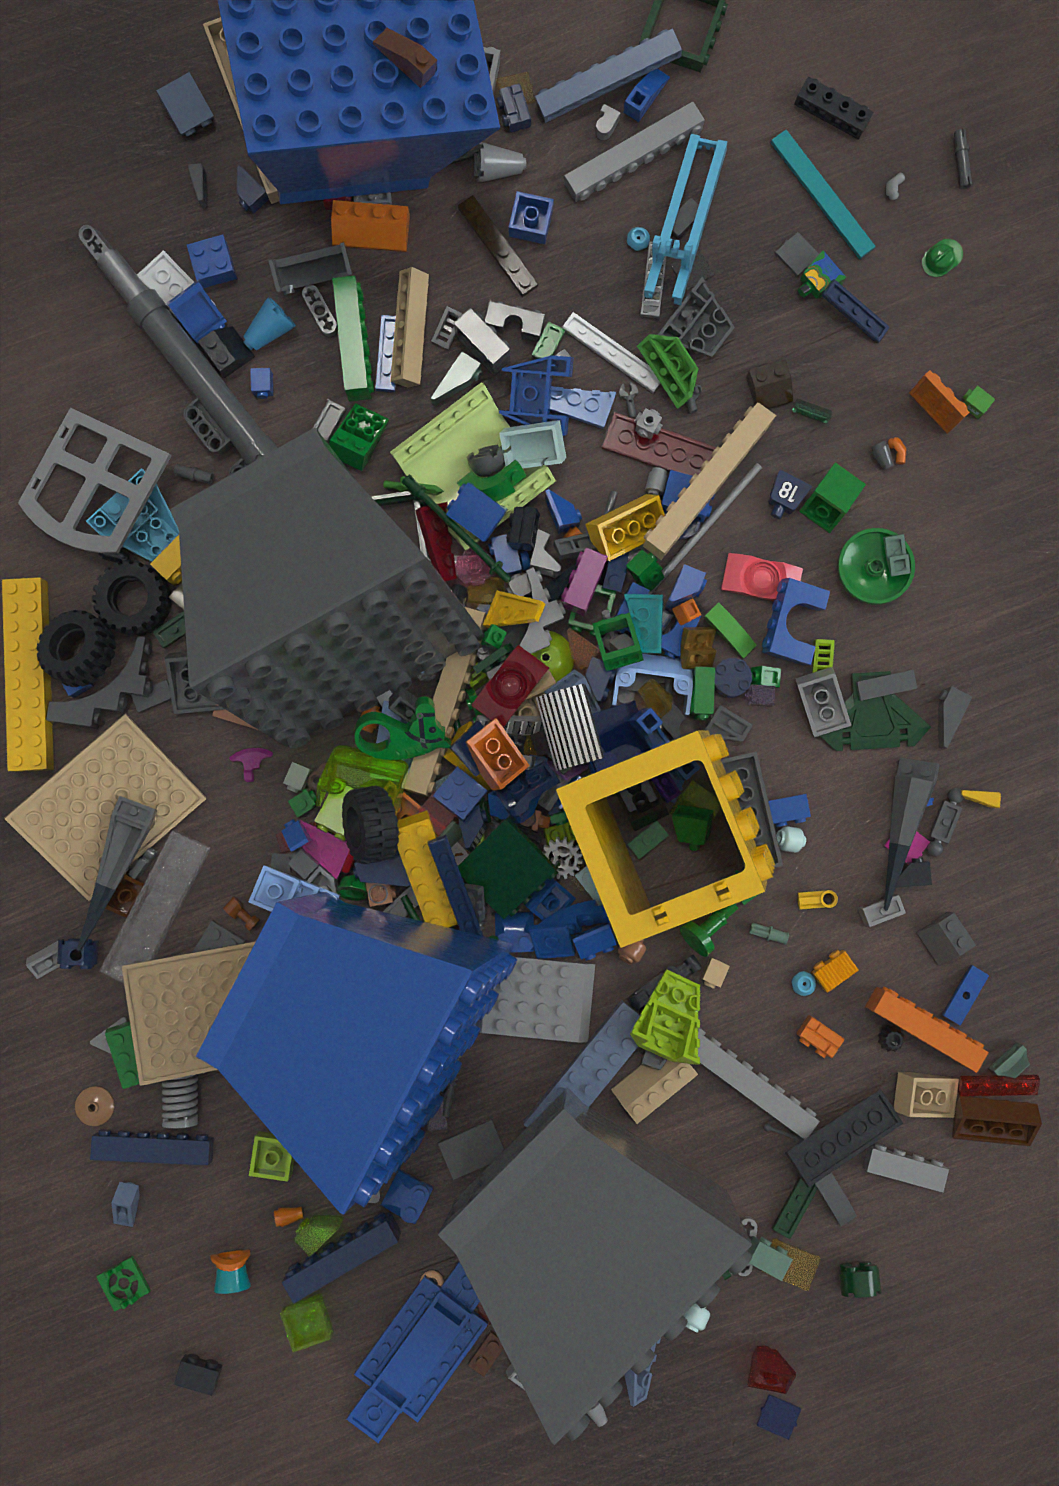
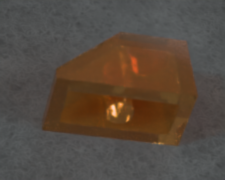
M568 628L567 634L571 657L575 660L573 664L580 669L584 667L588 669L592 657L597 658L600 654V649L571 628Z

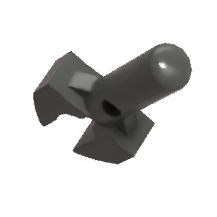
M630 382L631 392L628 395L625 392L623 383L619 389V399L624 398L626 400L629 417L636 418L633 398L638 395V388Z

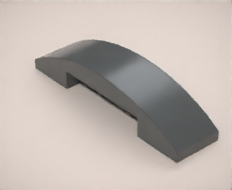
M832 1173L815 1183L840 1226L857 1217Z

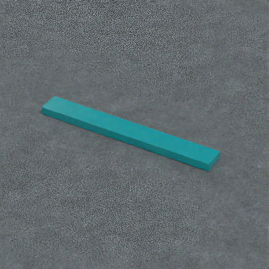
M784 130L773 138L770 142L858 259L860 260L874 250L876 247L789 132Z

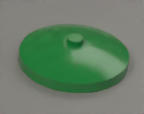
M883 528L865 529L853 535L842 547L837 561L838 577L847 593L856 600L871 605L889 603L900 597L910 586L915 573V560L913 552L906 541L905 547L906 553L909 554L911 573L891 576L889 572L883 537L898 535L895 532Z

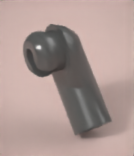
M695 384L692 398L686 402L689 413L698 411L695 401L702 392V387L699 384Z

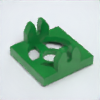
M133 1256L96 1276L114 1312L121 1308L125 1309L129 1304L132 1305L140 1297L151 1291ZM121 1269H128L134 1274L131 1276L123 1274ZM114 1273L118 1279L115 1285L109 1287L110 1277ZM124 1277L129 1280L128 1288H122L119 1285L121 1278ZM135 1280H138V1288L134 1294L131 1286ZM117 1290L124 1291L128 1298H118L113 1293Z

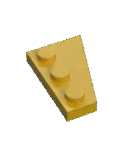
M497 590L483 626L489 628L491 624L500 627L539 622L545 603L540 600Z

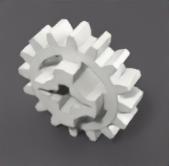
M559 837L556 838V842L549 840L550 846L544 845L543 849L545 851L542 852L549 859V854L552 851L554 857L550 861L554 865L558 862L561 864L557 869L559 872L557 879L560 878V875L567 879L568 873L574 876V870H580L578 864H582L583 860L579 858L582 856V852L578 851L579 845L574 846L573 839L567 842V837H564L563 841H560ZM574 855L575 860L573 864H571V861L569 859H571ZM558 856H565V860H563L562 858L558 859Z

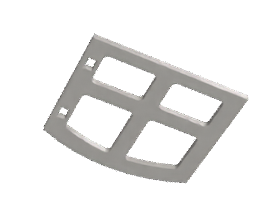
M70 408L18 504L35 525L64 544L89 552L119 553L172 455ZM79 425L107 438V442L94 464L65 451L66 445ZM68 428L69 430L65 438H61L65 429ZM121 446H126L151 458V463L138 485L108 472V468ZM58 464L86 478L61 523L55 520L37 501L54 467ZM40 479L41 481L37 489H33L37 480ZM100 485L130 499L110 536L92 535L76 531V526Z

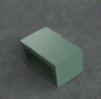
M753 1236L751 1239L752 1246L748 1249L752 1254L749 1264L782 1281L793 1260L787 1255L788 1251L779 1245L777 1248L771 1246L772 1242L762 1236L760 1239Z

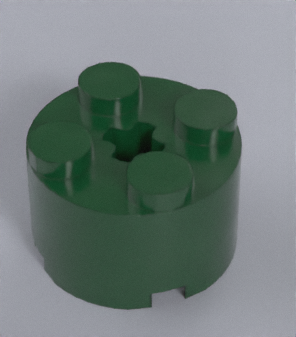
M868 1261L859 1262V1266H852L851 1263L840 1264L839 1279L842 1296L849 1297L848 1293H853L854 1297L861 1298L877 1296V1293H882L877 1265L871 1264Z

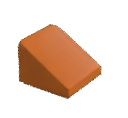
M693 598L672 609L680 625H684L701 616Z

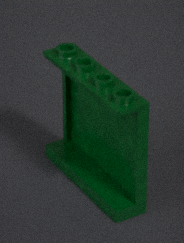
M510 815L458 865L461 876L468 884L483 886L484 900L503 919L508 915L512 917L519 910L518 906L521 903L525 905L532 898L530 894L534 891L538 893L546 885L544 881L547 878L551 881L559 873L557 869L561 865L559 862L554 865L514 824L516 818Z

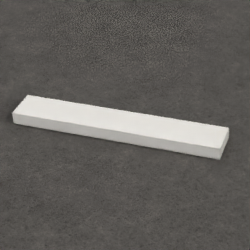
M574 312L562 326L565 332L650 392L654 393L661 384L649 365Z

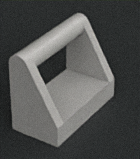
M535 546L530 569L534 567L535 572L539 570L541 575L557 578L560 575L561 566L543 548Z

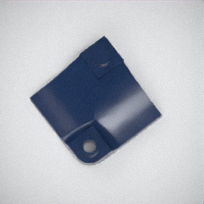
M543 761L529 770L525 769L503 789L494 791L511 817H520L525 811L529 810V803L533 798L561 782L547 762Z

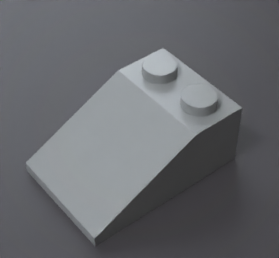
M833 667L795 678L814 737L851 726Z

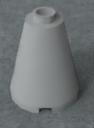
M483 142L475 147L479 148L478 153L474 154L475 176H479L476 182H485L522 174L523 170L526 169V158H523L522 153Z

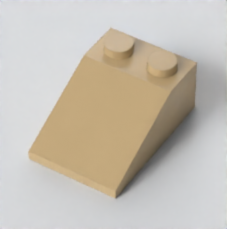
M898 1072L894 1110L908 1117L954 1118L959 1079L915 1072Z

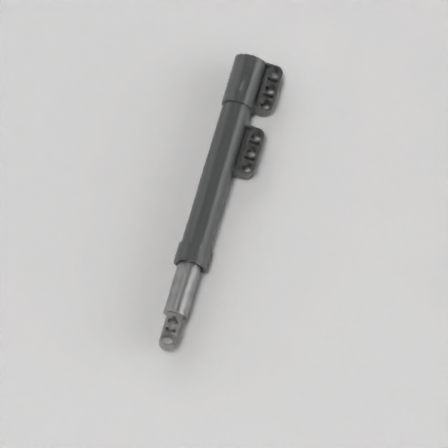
M89 225L82 226L79 230L80 240L97 260L98 267L128 304L127 312L139 328L147 333L195 395L196 399L183 412L187 423L210 451L225 454L234 446L241 454V459L230 468L229 475L278 448L276 444L261 430L169 312V307L155 289H148L119 251L113 249L100 231ZM197 411V417L193 419V414ZM206 426L209 427V431L207 434L204 433ZM220 441V447L216 449V443Z

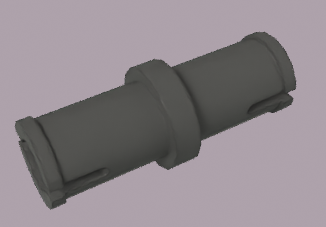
M179 464L175 465L174 476L187 478L191 482L199 481L212 485L214 481V473L202 471L197 467L190 468Z

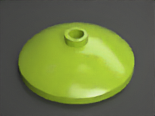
M549 631L552 638L549 641L550 646L532 655L549 667V671L557 683L572 671L574 653L571 645L562 635ZM544 654L549 655L548 661L542 659Z

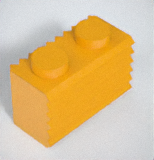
M837 949L829 955L830 959L825 962H818L813 966L814 970L811 971L816 981L827 993L859 971L844 950L839 951Z

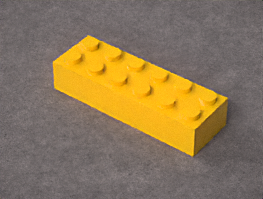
M428 810L398 820V851L424 921L443 927L457 925L458 922L427 842L437 838Z

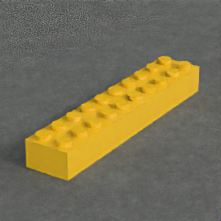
M42 578L3 579L2 600L8 771L54 770L53 723L46 721L49 701H52L51 676L40 667L37 660L38 651L36 649L37 643L40 642V634H43L45 631L44 627L49 625L48 581Z

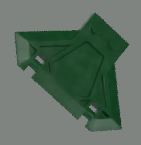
M891 671L852 673V694L844 702L851 726L820 735V737L835 751H843V745L849 744L850 750L900 747V741H907V747L915 746L931 726L895 694L859 700L856 682L891 675ZM906 728V733L900 734V729ZM842 732H849V737H843Z

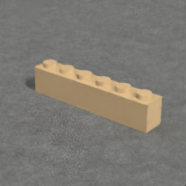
M413 267L399 271L390 381L407 388L420 385L429 274Z

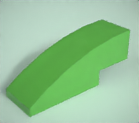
M719 602L704 616V619L716 629V633L742 659L757 646L741 625Z

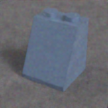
M190 72L156 90L160 101L181 136L185 134L188 137L196 132L195 128L202 125L204 128L212 123L211 119L214 118V115Z

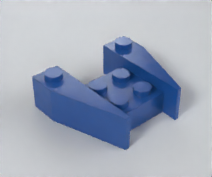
M551 355L502 368V371L512 372L510 410H499V414L524 425L560 420L562 435H567L569 416L549 414L552 375L572 377L574 357Z

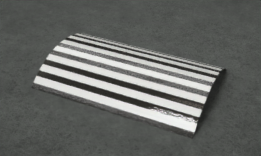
M584 684L536 697L556 771L604 758Z

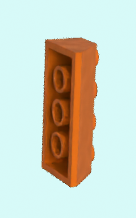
M333 200L331 215L332 246H337L344 242L346 247L407 252L410 221L408 206Z

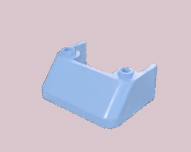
M642 653L643 661L615 669L616 674L611 708L616 706L618 687L631 686L635 681L636 673L673 677L674 690L678 694L685 695L683 714L685 717L690 714L693 669H683L681 658H675L674 660L666 656Z

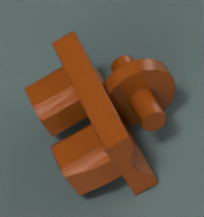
M535 810L531 817L520 824L529 826L532 830H537L538 827L548 829L551 817L542 816L541 811Z

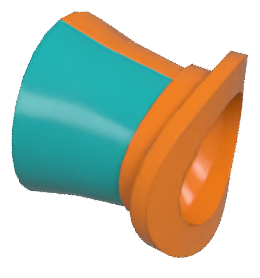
M249 1249L210 1255L211 1261L217 1267L214 1286L215 1293H235L251 1287L245 1265L246 1260L250 1256Z

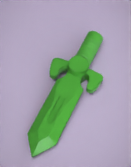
M404 476L400 478V482L385 480L383 483L384 488L398 489L400 492L410 491L402 484ZM419 483L426 487V494L439 495L444 492L436 485Z

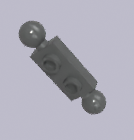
M953 788L949 791V802L942 801L929 837L934 838V841L930 842L927 846V851L931 856L936 857L942 854V842L949 844L962 808L957 806V803L964 799L959 788Z

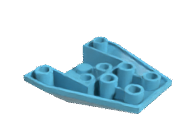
M141 468L128 481L138 485L145 471ZM157 484L122 546L150 561H153L179 535V529ZM116 493L90 516L86 522L99 535L110 536L130 499Z

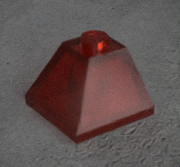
M765 1345L757 1346L752 1355L747 1387L787 1394L796 1378V1372L777 1349H771Z

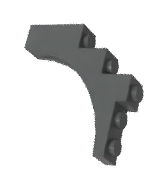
M138 636L134 651L127 665L111 683L95 694L67 702L49 701L46 721L98 729V725L102 720L101 711L123 713L127 706L126 695L148 697V694L153 689L152 679L145 676L149 669L148 655L152 652L151 641L145 637Z

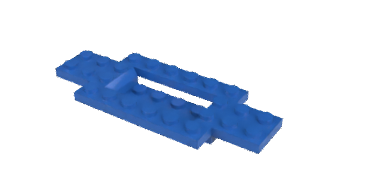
M460 1261L442 1286H439L431 1278L424 1275L354 1373L355 1376L369 1385V1387L349 1413L346 1420L377 1443L380 1442L400 1413L404 1412L417 1423L488 1325V1321L474 1311L480 1301Z

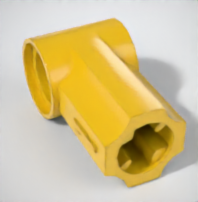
M831 890L798 892L799 910L831 908L837 904L838 897ZM827 893L832 896V901L829 904H825L823 901V897Z

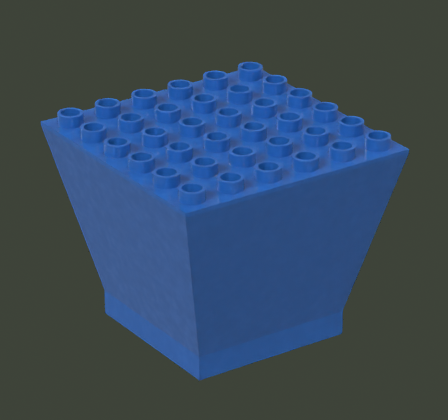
M217 0L247 153L277 189L280 204L428 188L430 178L500 129L474 0ZM386 28L422 45L438 60L435 75L422 88L416 85L372 44Z
M328 892L278 901L196 1057L220 1071L334 1207L344 1215L355 1203L365 1207L372 1195L378 1193L383 1183L386 1184L393 1172L397 1173L402 1163H406L410 1155L415 1153L426 1134L421 1127H425L430 1118L433 1119L444 1100V1097L439 1095V1093L443 1092L449 1083L452 1084L463 1064L457 1060L460 1055L463 1056L465 1051L472 1047L481 1030L475 1024L478 1020H482L485 1014L488 1015L498 999L499 993L495 992L494 988L497 984L500 985L504 979H508L518 959L510 955L514 944L345 903Z

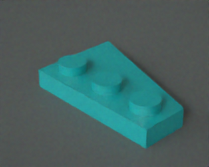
M624 594L642 653H661L663 595Z

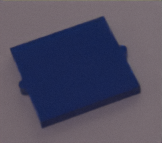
M769 1394L764 1407L761 1408L762 1412L757 1426L789 1440L794 1427L797 1426L796 1422L801 1408Z

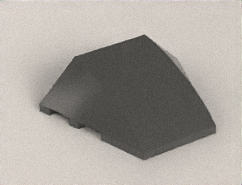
M701 277L657 335L678 337L685 348L712 357L735 327L723 308L717 303L713 292H710L704 278Z

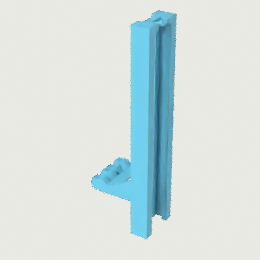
M691 134L661 236L655 235L653 239V263L644 289L646 298L652 299L664 257L668 256L681 259V267L672 298H674V304H682L727 151V141L718 140L717 142ZM703 145L708 150L713 147L714 156L689 240L684 246V251L679 250L680 240H675L672 248L673 239L670 237L696 150L702 149Z

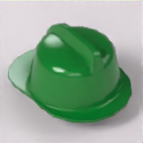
M943 239L924 254L922 267L929 276L941 277L961 262L963 249L957 241Z
M354 874L343 877L340 885L337 886V894L344 899L359 901L366 899L368 896L366 883L360 882V879H356Z

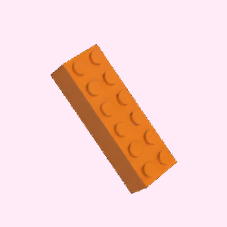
M886 987L882 989L875 988L865 1005L866 1008L976 1073L978 1072L989 1053L983 1049L985 1045L967 1037L960 1030L950 1027V1024L936 1017L932 1019L933 1014L918 1006L915 1008L916 1004L901 996L897 998L899 994Z

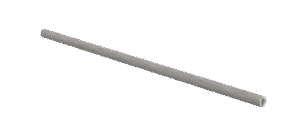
M758 463L753 466L661 571L665 578L762 469ZM663 580L649 593V595H651L656 590V588L663 582ZM607 633V634L602 638L603 645H604V640H605L606 636H607L609 633Z

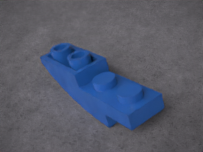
M590 900L566 907L547 917L539 924L567 922L570 934L572 935L582 932L583 925L590 926L597 923H610L604 906H598L596 900Z

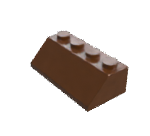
M959 1096L955 1106L952 1137L953 1139L1031 1146L1042 1125L1038 1104Z

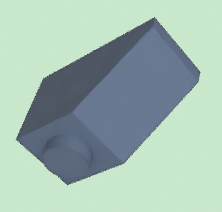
M119 1182L111 1202L114 1224L133 1227L140 1197L139 1185L131 1182Z

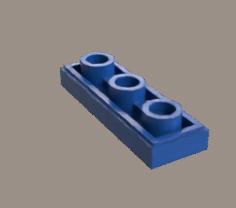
M970 965L942 1015L961 1026L989 975ZM964 992L967 993V996L965 998H963Z

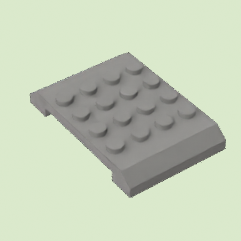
M515 957L518 960L508 979H504L500 985L497 984L494 988V991L499 993V996L492 1010L475 1024L481 1028L479 1033L578 1043L588 1042L595 964Z

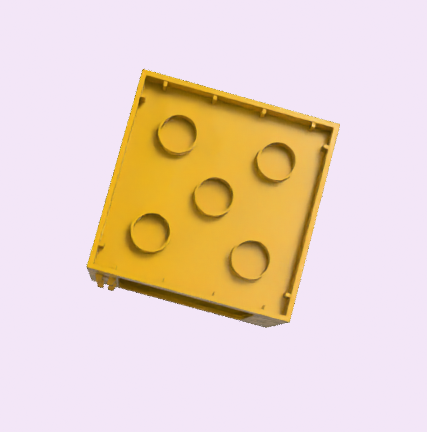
M698 730L556 789L620 948L761 894L766 890L767 880L773 877L775 862L767 844L757 847L754 841L760 827L753 809L749 807L741 810L737 798L745 791L737 771L734 770L726 774L721 762L722 758L729 756L721 734L710 735L709 731ZM699 760L704 764L745 862V869L740 873L651 907L606 797L692 761Z

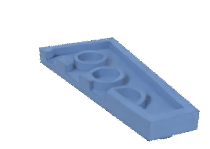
M551 386L550 411L561 415H568L569 418L604 429L616 392L586 391L577 388L564 389L563 387Z

